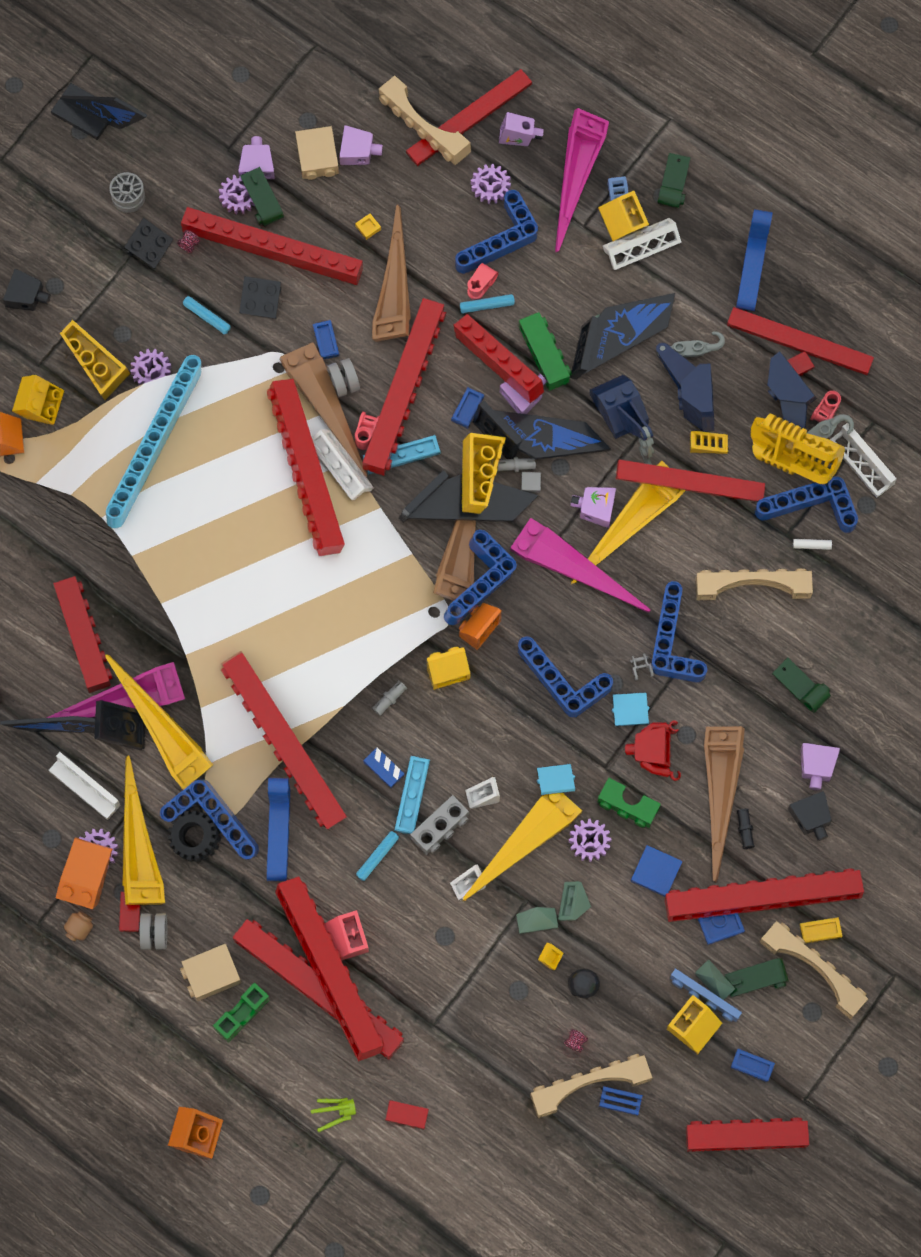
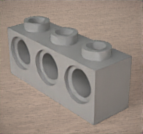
M452 795L410 834V839L426 855L430 852L434 853L441 846L439 843L442 840H448L455 833L453 830L457 826L462 827L469 820L467 818L469 811ZM456 809L461 814L458 817H452L450 812ZM438 823H444L447 827L444 830H438L435 826ZM424 836H430L432 841L426 844L421 839Z

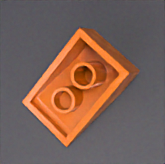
M75 837L59 882L56 898L94 909L100 900L113 849Z

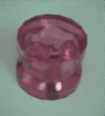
M185 230L183 237L177 241V244L184 251L192 253L194 246L200 242V239L193 232Z
M571 1029L569 1032L570 1036L568 1039H565L564 1045L581 1053L583 1050L582 1045L587 1042L588 1037L577 1030Z

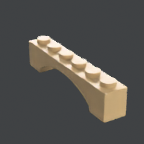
M393 76L379 88V100L385 106L388 105L397 117L400 116L409 128L417 131L420 138L426 139L434 150L441 152L446 161H451L456 165L471 152L470 142L458 131L451 133L438 129L416 113L407 99V86L396 76Z
M745 569L738 572H730V570H721L719 572L703 570L696 575V600H716L718 594L728 589L745 585L774 587L789 593L792 599H810L813 594L812 571H807L806 569H796L795 571L778 569L774 572H769L767 569H760L757 572H749V570Z
M776 921L761 938L760 943L774 955L777 952L785 953L813 967L831 987L838 1003L836 1008L851 1020L868 1000L866 993L861 988H855L851 985V980L847 976L837 973L833 964L828 961L824 962L820 958L821 955L815 949H809L804 945L805 941L801 937L791 934L789 932L790 928L787 925Z
M639 1054L628 1057V1061L621 1063L620 1060L609 1063L607 1068L596 1067L591 1069L589 1074L583 1075L578 1073L571 1076V1080L564 1082L563 1079L552 1082L553 1086L547 1088L544 1085L536 1087L530 1096L537 1117L541 1118L556 1113L558 1110L557 1106L567 1096L584 1086L602 1081H623L631 1083L632 1087L651 1081L652 1075L645 1055L639 1056Z

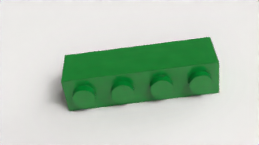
M540 312L520 319L518 328L540 374L547 382L548 391L569 383L570 368L568 365H564L562 351L555 346L556 340L553 333H549L547 329L548 323L546 318L541 317Z

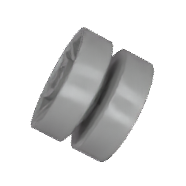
M129 172L120 173L112 179L110 194L114 206L119 211L125 213L135 212L140 209L145 202V192L141 179Z
M350 358L340 361L341 369H339L337 363L327 365V371L338 398L347 395V388L350 393L360 390L358 377Z
M141 913V950H151L153 941L156 950L166 949L168 933L167 914L156 913L153 922L151 913Z

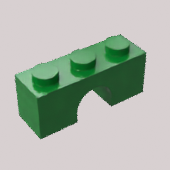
M608 778L598 797L597 802L600 803V807L605 810L612 809L616 811L617 815L623 819L630 818L634 820V823L641 828H650L660 809L661 803L643 795L638 804L629 805L623 800L626 786Z
M254 982L241 996L237 1005L231 1011H226L213 1025L214 1030L229 1043L270 1001L269 995Z

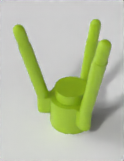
M348 1098L317 1099L318 1103L339 1104L338 1106L318 1108L310 1111L313 1114L338 1110L340 1116L344 1115L318 1128V1132L343 1121L351 1120V1115H356L354 1100H348Z

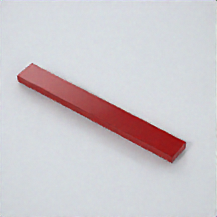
M522 69L518 70L442 124L438 129L451 133H456L457 131L460 134L465 133L531 86L532 81ZM421 139L406 150V154L417 166L438 152V150H434L426 139Z
M733 307L727 322L729 327L800 352L805 351L808 355L864 375H868L874 359L873 356Z
M618 460L617 480L754 502L764 498L765 483L626 460Z

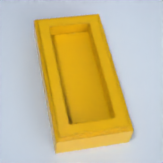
M839 917L800 923L801 936L805 943L842 938Z

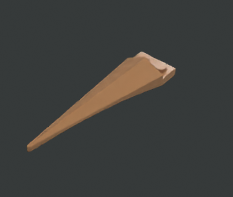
M399 205L396 206L385 276L373 319L372 339L375 342L409 336V320H411L401 207Z
M314 343L281 356L279 360L289 378L294 379L295 385L367 477L324 360L321 358Z
M456 520L436 574L434 594L454 601L474 583V552L469 547V541L475 533L476 521ZM464 600L466 604L470 605L468 600Z
M742 726L706 727L704 750L710 802L714 882L718 880L744 752L745 728Z

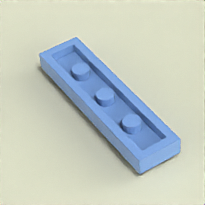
M676 968L671 974L672 984L680 989L682 987L689 991L688 994L690 996L694 995L696 998L702 999L711 1010L715 1011L717 1009L723 1013L722 1017L726 1020L737 1022L741 1016V1011Z

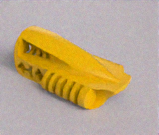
M771 413L766 418L756 417L751 426L752 449L755 458L773 467L776 466L778 469H782L791 475L796 473L819 484L828 483L840 467L845 447L829 439L808 434L806 429H801L800 426H795V424L789 423L787 420L783 421L782 418H777L776 415ZM830 463H832L831 469L827 468Z

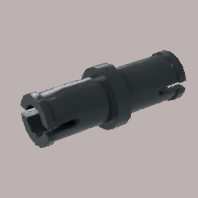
M749 809L737 810L738 832L741 834L742 848L752 849L755 847L752 834L754 828L750 822Z

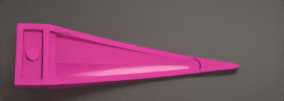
M579 108L574 110L571 127H569L555 252H558L561 248L579 197L606 138L609 121Z
M532 518L529 519L510 548V551L526 561L577 580L645 612H650L646 605L552 530Z
M174 662L153 668L133 678L159 706L185 699ZM119 684L46 718L67 716L95 717L96 701L99 700L135 708L123 685Z

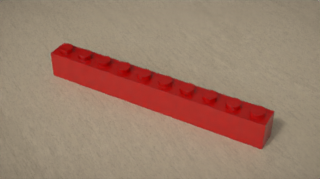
M190 207L186 208L181 221L184 233L353 285H358L363 271L362 260Z
M425 298L422 299L363 459L364 470L384 476L386 470L389 471L393 461L391 460L392 453L396 454L399 443H396L397 439L403 435L405 429L403 426L404 420L408 421L411 412L409 410L410 404H414L417 396L415 390L421 386L423 377H421L422 371L427 370L429 363L427 360L428 355H432L435 344H433L434 338L438 339L441 330L438 327L440 322L443 323L447 312L444 311V304Z
M294 379L272 381L267 390V396L272 402V413L276 416L277 429L283 438L282 445L287 451V462L292 468V478L298 487L297 494L303 503L302 510L308 520V530L313 536V547L317 550L318 556L338 554L342 551L345 543Z
M240 651L221 663L223 666L221 672L226 679L230 678L234 683L231 686L237 696L241 694L244 699L242 705L247 712L251 711L255 716L252 719L258 729L262 727L265 732L263 738L268 745L272 744L276 749L273 753L279 762L283 760L285 763L284 771L289 778L293 776L297 782L294 784L299 794L304 793L307 800L304 802L310 811L314 809L318 815L315 819L320 827L325 826L326 829H329L347 816L244 654Z
M850 868L838 873L827 871L822 875L809 873L804 875V877L788 876L781 880L769 878L765 882L752 880L740 885L738 883H730L724 887L712 885L707 887V889L695 887L683 892L672 890L665 895V906L668 922L860 899L863 897L864 888L860 870L854 871V869Z
M299 876L279 883L275 894L358 1062L380 1054L384 1045L383 1038L380 1034H377L374 1020L368 1016L366 1004L360 999L357 986L354 982L352 983L349 977V970L347 966L343 965L341 954L338 949H335L332 936L326 931L324 920L321 915H318L316 904L308 895L306 884L301 881Z
M247 919L232 937L233 941L338 1021L313 969L308 966L309 962L302 956H295L292 953L293 949L288 945L284 944L282 946L278 943V938L271 932L266 934L261 930L262 926L255 920L251 922ZM366 1006L368 1016L374 1020L377 1034H380L383 1038L384 1045L380 1054L390 1060L404 1042L403 1033L395 1027L393 1029L388 1027L385 1019L379 1015L375 1017L370 1013L372 1010Z

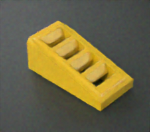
M691 431L690 453L728 454V435ZM696 439H700V445H696ZM704 439H707V446H704ZM711 440H715V447H711ZM719 440H722V448H719Z

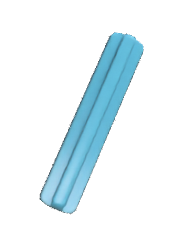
M510 294L461 302L460 311L461 313L511 306L514 305L515 300L514 296Z
M190 296L184 299L183 305L223 334L228 333L231 328L228 323Z
M389 832L358 870L356 876L360 880H366L399 839L395 832Z

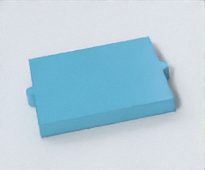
M646 693L613 695L614 708L612 712L614 713L615 726L649 724L648 711L650 707L647 706Z
M571 764L537 768L539 778L537 783L540 784L541 795L575 791V775L572 774Z

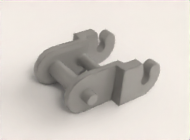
M643 653V657L634 658L632 656V660H630L634 665L632 672L635 676V681L638 680L636 671L639 668H648L651 677L654 676L651 663L648 664L647 659L649 658L645 653ZM643 660H644V662H645L644 665H640V666H637V665H636V662L643 661Z

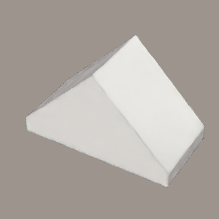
M495 777L465 790L470 809L498 803L500 799Z
M478 864L450 882L458 900L463 899L482 874Z

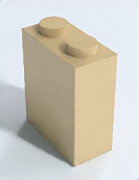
M332 126L295 131L303 179L312 180L320 176L332 177L335 174H339Z
M226 944L182 961L183 967L180 968L183 978H188L190 986H187L191 998L195 996L197 1001L241 984Z

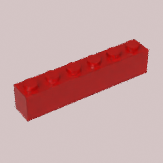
M468 314L453 325L456 338L529 403H532L544 393L542 379Z
M74 576L53 583L88 692L91 693L110 687L109 680L113 679L110 668H105L104 662H107L104 650H99L98 645L101 644L99 635L93 632V627H96L93 616H88L87 610L90 607L87 598L83 599L81 595L84 592L82 582H77Z
M782 1118L770 1119V1122H762V1119H752L750 1123H742V1120H731L727 1124H722L721 1120L710 1121V1124H702V1121H692L690 1125L686 1126L687 1152L807 1148L809 1146L808 1121H803L802 1118H791L790 1121L784 1122Z

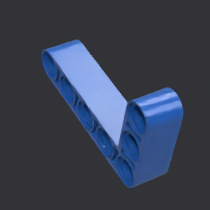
M509 190L504 197V207L514 227L457 253L455 268L459 273H468L477 269L481 263L487 264L537 239V223L518 191ZM514 199L517 202L510 203L509 200ZM522 214V215H524L525 217H524V218H518L517 215ZM528 229H530V230H533L534 232L529 234V233H526L525 231L528 230ZM515 237L517 240L510 241L509 238ZM499 245L501 248L494 249L492 246ZM480 252L483 253L484 256L478 257L476 256V254ZM462 260H465V261H467L468 263H467V264H460L459 262L462 261Z
M754 209L736 305L738 309L755 311L773 212Z
M833 477L826 484L815 482L763 498L757 502L755 515L759 520H768L830 501L839 528L843 532H852L858 522V516L851 497L841 477ZM837 485L840 490H833L831 486ZM818 490L822 493V495L817 496L813 493V491ZM802 496L804 501H798L795 497ZM783 501L787 506L781 507L777 502ZM844 502L846 507L842 508L837 503ZM766 507L769 511L762 512L759 508ZM850 519L853 522V524L848 525L844 522V520Z
M485 530L475 531L469 541V547L490 569L448 606L444 613V620L449 625H456L506 582L516 569V561ZM490 552L494 553L496 557L491 556ZM503 566L508 567L509 570H505ZM490 577L495 578L497 582L492 581ZM477 589H481L484 593L478 592ZM464 600H468L471 604H466ZM451 611L455 612L458 616L452 615Z
M672 581L666 585L651 662L653 673L659 676L701 682L705 679L707 673V666L704 662L671 655L682 596L681 584ZM674 589L678 594L671 595L668 591ZM671 607L675 612L667 613L665 609ZM668 625L672 630L664 631L662 626ZM665 643L668 645V648L663 650L658 645ZM657 661H662L665 664V666L659 668L655 665V663ZM682 665L684 670L677 671L674 666ZM695 668H699L703 671V673L701 675H697L693 672V670Z
M527 636L519 640V655L569 717L579 716L611 692L613 679L606 673L598 675L575 692L531 637ZM528 644L532 648L525 651L522 649V646ZM535 659H541L543 661V664L535 665L533 661ZM553 674L555 678L553 680H547L545 678V675ZM601 681H607L609 683V686L603 688L599 685V683ZM563 688L567 691V693L565 695H559L557 693V690ZM591 692L594 697L588 699L584 696V693ZM575 703L579 708L571 710L569 704Z
M268 778L270 807L267 881H287L290 820L289 778Z
M205 779L192 782L160 810L161 818L164 821L171 822L177 820L178 815H184V812L189 811L199 803L243 859L254 858L259 853L258 844L213 786ZM199 783H202L205 787L202 794L197 791ZM184 795L190 799L188 806L182 803ZM211 798L216 800L217 806L215 809H212L209 806V800ZM169 807L173 808L175 811L173 818H170L167 815V809ZM222 814L228 816L229 821L227 824L221 822ZM235 829L241 833L239 840L233 837L232 833ZM246 845H250L253 848L251 855L245 853Z

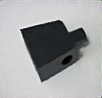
M14 269L3 302L7 308L35 311L38 302L48 305L51 294L42 292L43 285L40 280L18 269Z
M824 791L789 805L788 811L804 835L814 832L817 841L828 837L824 827L829 826L832 820Z

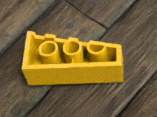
M72 320L60 333L104 400L130 375L127 367L75 321Z
M469 433L463 440L462 512L481 514L488 506L494 477L497 473V466L506 437Z

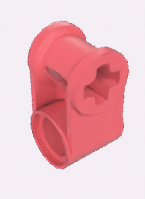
M481 263L468 281V297L472 300L481 299L489 287L496 281L498 272Z
M836 391L827 392L816 407L810 420H816L820 423L821 421L834 418L841 402L840 394ZM834 399L837 403L829 404L827 400Z
M364 411L361 413L355 432V444L360 450L368 449L379 416H370ZM365 436L368 439L361 441L359 438Z

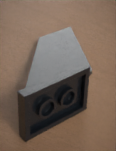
M443 470L404 508L399 519L403 523L408 519L512 522L538 495L493 482L488 506L481 514L462 512V474L447 479L449 475Z

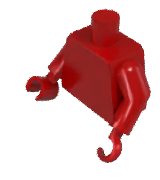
M674 720L669 724L666 722L650 723L640 733L635 735V743L625 745L626 755H635V761L651 774L663 777L670 776L674 781L679 780L681 777L680 771H677V778H674L673 772L670 771L671 734H676L679 729H673L671 725L675 726L678 722Z

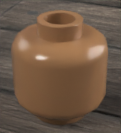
M81 911L72 913L64 925V929L67 932L66 936L74 942L77 939L85 940L93 928L92 918Z

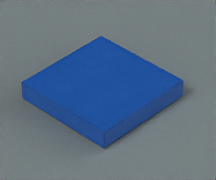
M647 845L631 878V882L665 897L674 882L682 861Z
M738 913L698 918L707 945L745 932Z

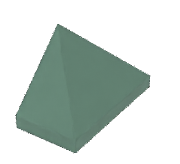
M565 882L558 920L575 921L591 905L582 882Z
M535 907L516 914L519 934L558 928L555 908Z
M707 960L695 972L707 988L723 1000L735 990L733 985L710 960Z

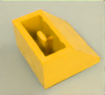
M635 191L598 207L612 241L649 225Z
M37 375L22 377L12 411L26 419L54 425L64 390Z
M453 647L448 652L442 654L436 652L427 658V671L433 690L470 679L471 674L464 647Z
M692 995L670 1022L667 1030L695 1053L699 1054L722 1025V1022L708 1006Z

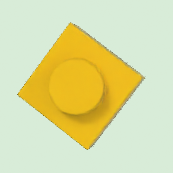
M371 214L355 223V227L366 240L381 230V226Z
M546 943L538 960L549 969L555 970L564 953L553 944Z

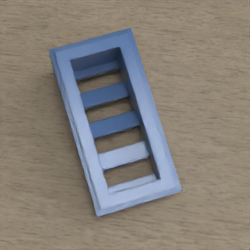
M625 176L608 179L607 185L610 201L629 193ZM617 192H623V193H624V194L614 195V193H617Z

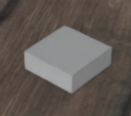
M522 472L521 490L540 493L541 473Z

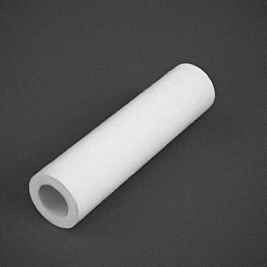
M793 539V548L831 550L832 540Z

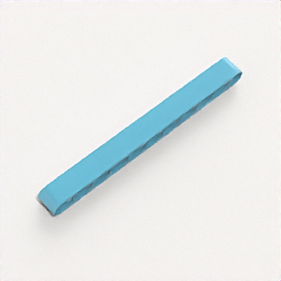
M189 355L183 361L106 508V521L109 527L119 528L124 524L201 376V359L198 356Z

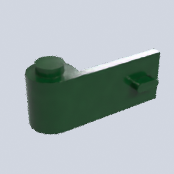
M669 153L657 204L676 208L684 205L686 194L682 193L691 157Z
M260 167L240 176L256 207L257 214L255 218L259 225L262 224L265 227L284 218L283 211Z
M788 657L772 673L781 684L813 713L831 697L830 689L824 683L815 684Z
M783 958L773 959L724 974L725 978L735 988L730 994L731 997L768 986L781 989L786 987V983L789 982Z

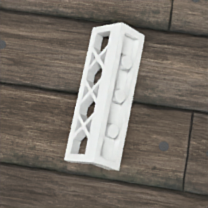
M667 218L605 244L603 249L609 255L613 269L617 270L679 244L681 239L676 223L672 219ZM673 231L675 239L669 242L665 241L666 234ZM650 240H659L655 248L647 247ZM633 247H642L638 255L634 256L631 254ZM619 253L625 254L623 261L616 264L614 255Z
M846 423L842 426L841 431L830 440L835 442L842 436L847 440V447H845L847 453L844 452L843 459L877 498L891 488L897 478L854 428L850 434H847L849 424ZM849 451L857 452L860 456L859 461H852L849 458ZM861 466H869L872 470L871 475H864L861 472ZM873 480H881L885 486L877 491L873 486Z
M320 430L312 437L317 455L351 500L357 499L363 492H370L374 489L331 430Z
M59 752L56 755L57 761L49 769V772L108 820L121 806L118 799Z

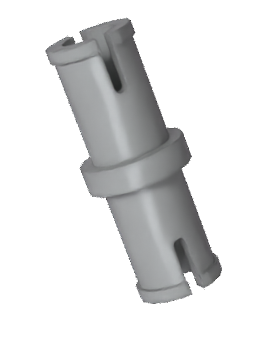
M518 457L499 460L497 471L514 470V472H519V470H535L536 462H534V458L518 459Z
M398 680L388 692L385 691L383 693V697L372 709L381 716L391 704L394 705L396 703L395 700L407 690V687Z

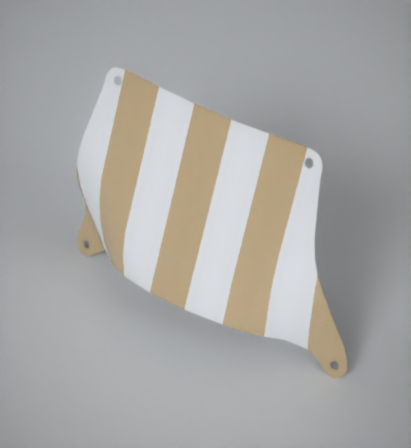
M268 352L255 357L201 368V376L124 524L119 528H112L132 555L177 632L191 670L201 707L205 731L206 756L213 764L206 771L205 780L213 786L234 815L246 805L263 781L283 760L280 762L277 760L273 753L276 749L272 744L268 745L263 738L265 732L262 727L258 729L252 719L255 716L251 711L247 712L242 705L244 699L241 694L237 696L231 686L234 683L230 678L226 679L221 672L223 668L221 663L240 651L244 654L302 745L375 678L434 634L448 626L444 620V613L448 608L445 599L433 593L435 585L382 511L371 492H363L357 499L351 500L319 456L320 466L345 545L338 554L318 556L317 550L313 547L312 533L308 530L307 517L303 514L302 500L299 499L297 494L298 487L292 478L293 471L287 462L288 455L282 445L283 438L277 429V419L272 413V402L267 396V390L272 381L290 379L285 369L282 373H276L273 370V364L281 363L279 358L285 355L279 352ZM177 373L144 383L123 392L102 404L78 422L53 433L24 438V453L13 454L15 455V461L11 464L5 463L4 456H0V471L22 480L72 495L85 503L107 523L106 508ZM296 386L311 437L320 430H330ZM437 607L440 610V616L437 618L431 617L428 613L429 608ZM211 798L209 800V806L210 808L215 809L212 804L214 799ZM226 814L221 815V821L229 820Z

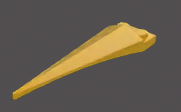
M660 461V462L656 465V466L668 467L663 461ZM641 483L590 554L588 560L596 566L673 504L686 490ZM573 579L571 584H574L577 580Z
M106 654L107 661L141 716L171 776L184 790L213 766L212 762L204 754L203 749L110 655Z
M128 755L125 758L122 885L124 886L125 905H162L165 903L164 884L149 839L131 759Z
M564 793L545 794L540 797L465 894L463 901H466L519 860L567 828L582 813V810Z

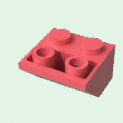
M357 910L337 916L324 923L326 931L332 936L335 949H338L341 954V961L369 952Z

